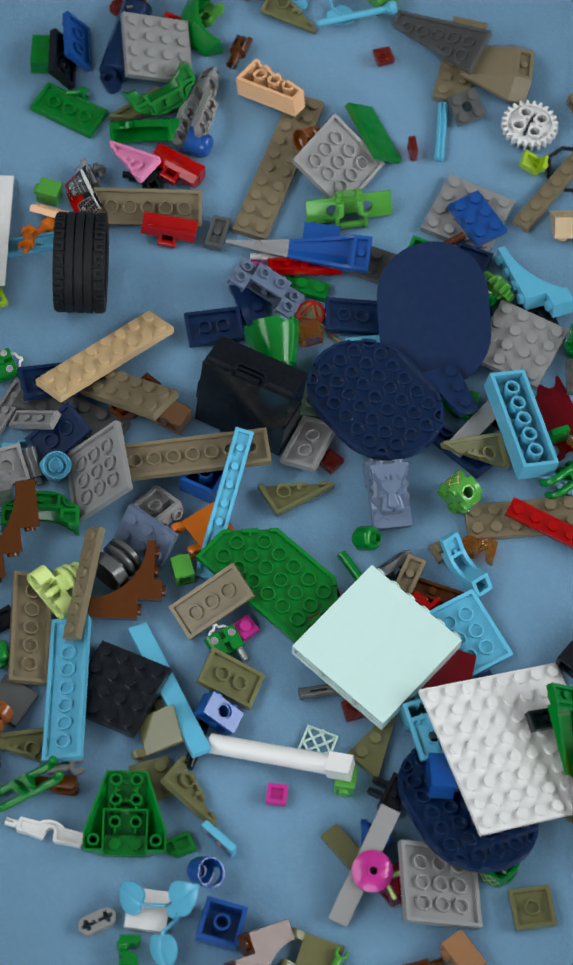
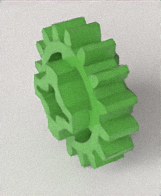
M487 270L484 272L488 291L496 295L498 300L503 299L510 303L515 298L510 290L511 285L499 274L492 275Z

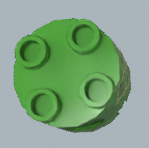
M462 470L455 471L437 490L438 496L444 499L448 504V509L453 514L457 512L461 514L468 513L483 498V496H480L483 491L478 482L471 475L466 477L464 475L466 472Z

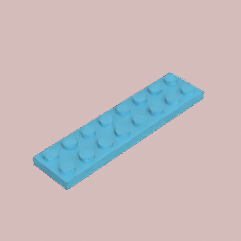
M89 614L86 616L82 639L68 642L62 639L67 618L51 621L41 760L44 764L49 762L50 756L57 757L58 762L83 759L92 621Z

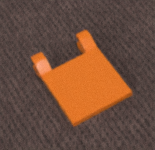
M214 502L186 519L173 523L170 526V529L177 534H181L186 529L197 543L187 548L191 559L195 558L201 551ZM229 523L227 529H230V531H234L235 529Z

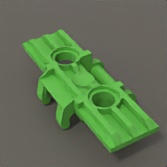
M358 188L335 191V195L328 198L305 200L307 222L319 224L334 222V225L341 226V229L368 228V218L392 214L391 190L363 193ZM370 201V208L364 209L363 202ZM330 205L336 207L335 212L332 214L326 212L327 207ZM357 213L362 217L360 220L339 222V219L343 218L344 214Z

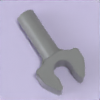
M83 759L56 765L47 772V775L55 774L57 770L79 777L85 773V768H74L73 766L83 763Z

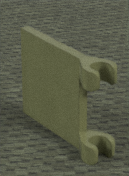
M173 704L147 715L139 729L144 749L132 751L131 756L136 762H141L153 754L184 742Z
M293 927L294 941L302 942L296 963L282 959L279 965H331L335 958L334 951L341 946L339 955L342 957L345 946L307 934Z

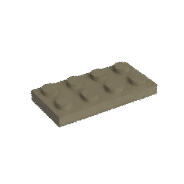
M231 563L171 604L169 609L188 639L192 640L255 597V594L235 563Z

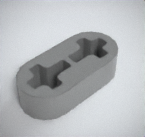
M105 907L84 916L78 922L79 933L83 937L89 938L110 929L116 923V913L113 909ZM104 914L111 916L110 922L102 920ZM85 923L92 925L90 931L83 929Z

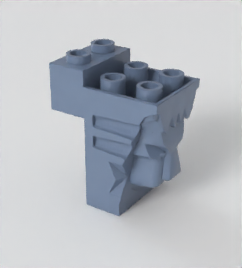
M367 459V462L363 463L365 487H368L371 525L375 526L378 530L411 527L413 523L409 501L410 493L407 492L409 482L406 480L409 474V462H403V459L392 461Z

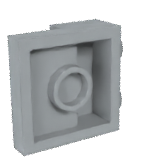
M158 485L133 503L167 527L172 521L181 519L184 513L181 501Z

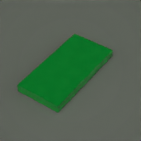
M48 82L30 105V110L91 139L109 115V111L77 95H65L66 90Z
M348 102L345 108L374 160L399 164L402 159L373 107Z

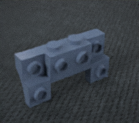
M245 257L241 258L227 281L228 284L231 282L239 287L241 292H243L245 287L275 305V314L278 312L288 319L294 316L305 295L290 286L292 282L287 280L286 277L279 275L269 266L262 263L257 266Z

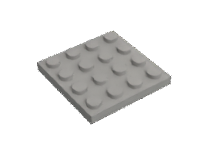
M122 12L121 28L125 77L168 83L174 76L180 62L189 63L192 69L188 21Z
M336 113L324 123L291 160L326 198L334 196L335 191L358 188L362 190L385 164L383 161L374 160L366 144Z
M450 174L425 218L420 231L443 241L463 232L465 239L461 240V242L475 247L447 209L448 204L478 190L503 224H505L514 207L515 200ZM497 238L477 248L490 252Z
M502 299L491 318V344L482 366L495 372L524 369L531 388L537 390L569 330Z
M113 421L66 454L72 463L71 470L67 475L71 502L80 508V524L133 489L121 422Z
M400 840L398 842L403 923L477 930L482 928L478 872L464 870L449 864L438 857L425 842Z

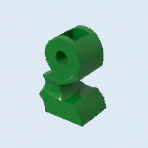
M120 934L119 940L116 942L120 959L119 965H139L138 956L128 950H136L140 946L141 935Z

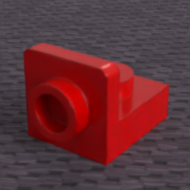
M417 591L412 594L415 601L419 605L427 607L429 611L440 606L441 598L439 597L430 603L425 595Z

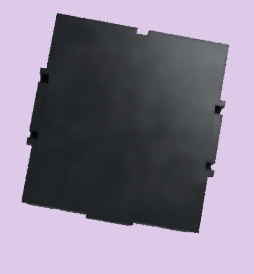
M221 335L202 363L201 377L198 381L196 392L195 419L220 429V432L224 430L227 432L235 431V427L246 430L266 427L270 452L280 456L298 426L302 406L301 401L308 373Z

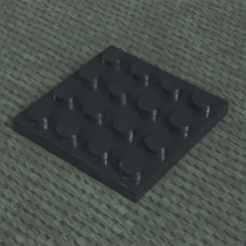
M102 640L89 662L86 719L134 739L171 675V668Z

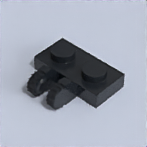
M393 772L390 781L376 776L373 778V784L386 788L384 792L373 787H369L367 790L370 796L380 799L377 810L383 804L397 812L399 811L402 802L397 788L398 773Z

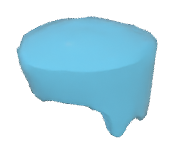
M52 451L44 456L39 467L42 474L49 481L56 482L68 475L72 463L65 453Z

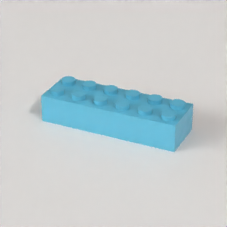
M525 370L490 373L484 388L517 480L553 476L559 461Z

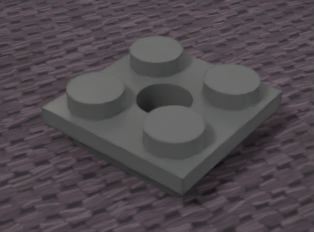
M476 87L447 97L458 127L487 117ZM462 104L469 105V112L463 110Z

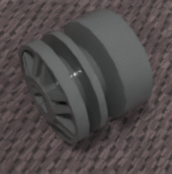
M113 538L109 545L107 544L103 548L104 552H100L95 575L109 588L118 590L129 581L128 576L132 577L139 570L142 562L137 553L128 544L118 538Z

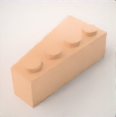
M257 58L236 77L238 95L295 117L305 107L303 89L289 80H284L279 73L275 74L272 72L269 66L260 64V60Z

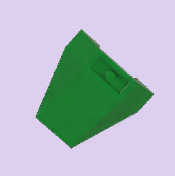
M106 770L83 829L82 851L102 857L147 858L166 853L167 831L148 771Z

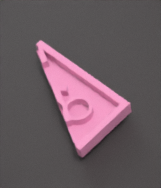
M112 140L109 142L110 149L140 184L161 163L159 156Z

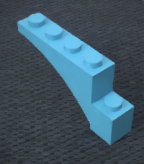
M505 246L497 249V256H495L496 264L498 267H501L503 277L509 281L511 291L515 292L519 305H522L524 310L544 306L546 311L550 312L552 318L573 312V297L567 287L562 288L534 276L515 261Z

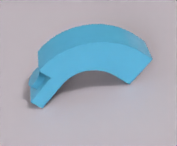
M453 530L439 539L443 550L441 555L445 564L466 591L473 588L479 598L493 589L488 573L478 568L469 558L457 531Z

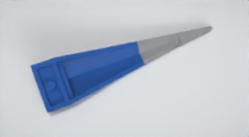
M354 234L302 239L226 240L225 243L345 272L368 273L373 237Z

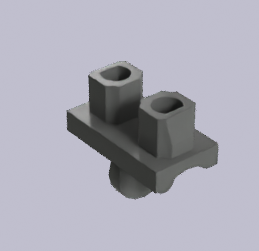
M85 158L81 159L82 165L74 170L75 173L86 165L93 189L94 187H102L97 177L99 179L104 178L105 166L94 163L92 168Z

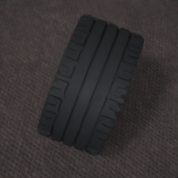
M60 211L55 217L53 238L52 286L54 310L67 313H75V311L76 313H84L85 311V313L95 312L103 314L106 312L108 293V215L106 213L96 214V212H78L77 214V212Z

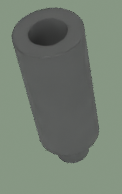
M32 446L23 449L22 452L30 478L35 479L36 486L43 484L42 477L44 475L39 467L40 460L36 447Z

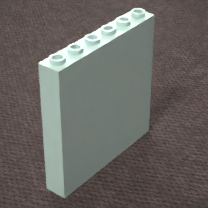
M371 565L292 646V654L382 730L401 710L402 704L409 702L460 648L462 640L459 634L453 630L450 631L441 619L432 616L427 607L419 605L410 593H405L401 590L397 582L389 580L380 568L376 569Z

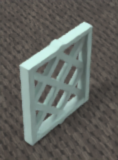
M307 725L298 749H301L302 745H304L306 750L316 749L317 752H321L319 747L325 745L328 751L324 753L329 754V751L334 750L339 736L329 733L324 729L321 730ZM311 730L319 732L320 734L313 736ZM307 733H309L310 738L305 739ZM324 735L330 736L333 739L326 741ZM321 737L323 743L317 745L315 739ZM312 740L314 746L308 748L306 742ZM331 742H333V745H332L331 750H330V747H329L328 744L331 743Z

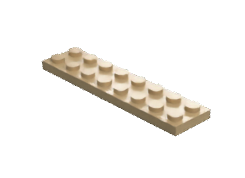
M147 311L36 378V385L61 403L173 334L174 327L151 311Z

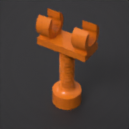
M47 216L41 221V226L38 228H34L30 224L23 227L21 236L25 234L24 240L19 242L17 250L24 248L23 254L33 250L37 236L45 231L51 232L54 230L55 219Z

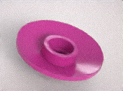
M368 850L358 855L354 860L351 871L352 878L360 889L366 892H379L390 884L393 877V865L384 853ZM371 867H375L377 869V873L375 875H372L369 870Z

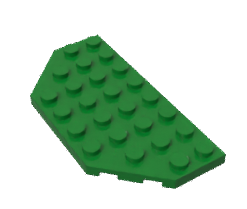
M251 528L234 531L222 529L196 556V560L214 575L231 563H235L255 594V597L246 603L294 644L338 600L336 577L278 528L265 530ZM318 613L312 619L308 620V617Z

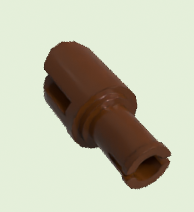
M236 35L229 52L231 55L226 62V66L229 69H232L233 66V70H235L240 59L245 58L253 42L252 37L247 36L246 38L244 35Z
M64 775L60 783L49 788L53 794L77 796L80 793L78 779L72 775ZM38 776L34 780L36 785H39L52 777Z

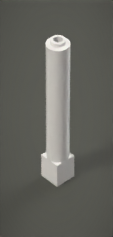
M211 733L210 737H206L211 746L209 754L326 774L327 778L351 782L355 760L354 756L333 751H329V754L214 733Z

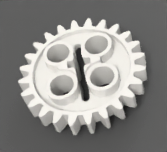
M526 100V104H523L522 101H519V105L513 103L512 108L508 107L507 111H504L501 120L502 135H506V140L511 139V145L517 143V148L523 146V150H526L527 147H530L531 151H533L534 147L540 150L541 145L546 148L547 143L551 144L552 139H555L558 132L557 116H553V110L548 111L549 106L543 108L542 102L539 105H536L535 100L532 104L528 100Z

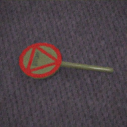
M313 300L301 303L296 311V318L299 320V324L305 328H314L319 325L325 330V325L322 324L325 317L323 306ZM327 332L337 343L341 342L333 333Z

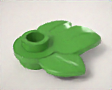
M211 1L208 4L207 2L205 3L204 11L199 13L204 27L211 26L215 19L222 15L224 11L223 3H219L216 6Z

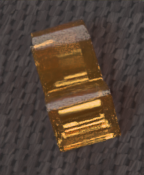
M472 535L465 536L462 539L463 546L470 559L477 557L480 552H485L486 563L490 566L493 565L498 545L497 541L493 540V538L484 539L482 537L477 540Z

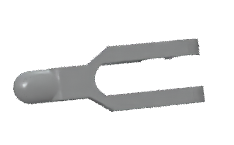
M215 66L200 72L192 92L181 104L176 118H179V125L173 139L175 145L185 143L189 128L192 125L196 137L199 138L208 134L219 104L215 96L218 90L217 81L220 72Z

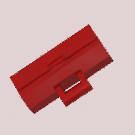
M159 143L152 152L153 155L159 156L161 159V163L156 167L157 170L161 171L159 178L172 185H176L180 181L194 189L205 178V166L162 143Z
M144 211L141 233L158 236L157 245L175 248L176 240L195 242L198 220ZM162 235L173 236V241L162 239Z

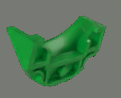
M189 0L183 9L181 20L188 21L190 47L199 51L205 57L223 53L220 39H217L206 30L199 16V13L204 11L205 3H210V0Z
M180 62L174 76L161 89L150 94L140 95L137 94L136 90L121 94L134 111L147 115H162L183 104L188 98L196 78L189 63Z
M179 118L110 122V141L118 143L173 141L179 125Z
M36 490L39 521L62 525L71 530L76 536H80V508L67 500L66 496L47 490ZM14 500L2 505L1 532L4 531L13 511Z

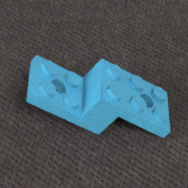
M417 692L409 702L402 704L399 715L405 732L410 731L420 762L427 761L429 753H444L439 740L434 742L429 739L428 735L432 732L435 733V730Z

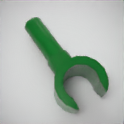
M82 86L78 90H66L65 95H79L83 99L88 100L90 97L85 94L91 91Z

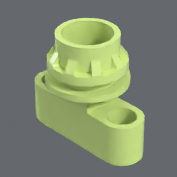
M78 562L63 564L54 569L53 573L46 566L41 565L27 574L29 584L54 615L61 620L68 616V608L79 566Z

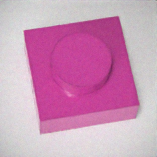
M248 614L233 624L244 642L259 633L260 630Z
M268 783L265 805L286 807L288 785Z

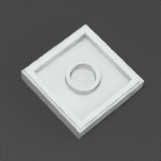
M144 889L146 894L144 903H170L168 891ZM142 907L141 912L133 916L126 913L124 929L161 934V930L167 926L168 922L167 907Z

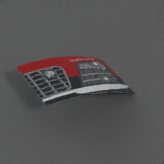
M85 165L65 184L70 205L77 214L78 212L97 213L103 207L92 187Z

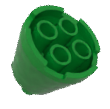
M280 315L269 316L252 321L253 325L249 327L244 326V337L249 348L290 366H296L300 331L299 320L296 317L291 316L289 319L280 318Z

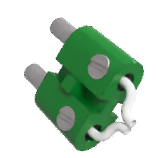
M9 347L0 351V383L18 377L12 355L20 359L18 367H21V362L24 361L22 356H18L15 352H10Z
M217 623L212 625V630L209 631L208 637L204 640L209 651L214 647L228 655L237 652L243 662L249 659L243 649L245 643L234 625H217ZM215 627L224 628L220 632L212 634L215 631Z

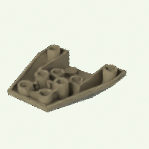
M515 44L486 45L471 75L459 69V76L507 102L519 105V101H522L525 104L532 81L535 52L531 48Z

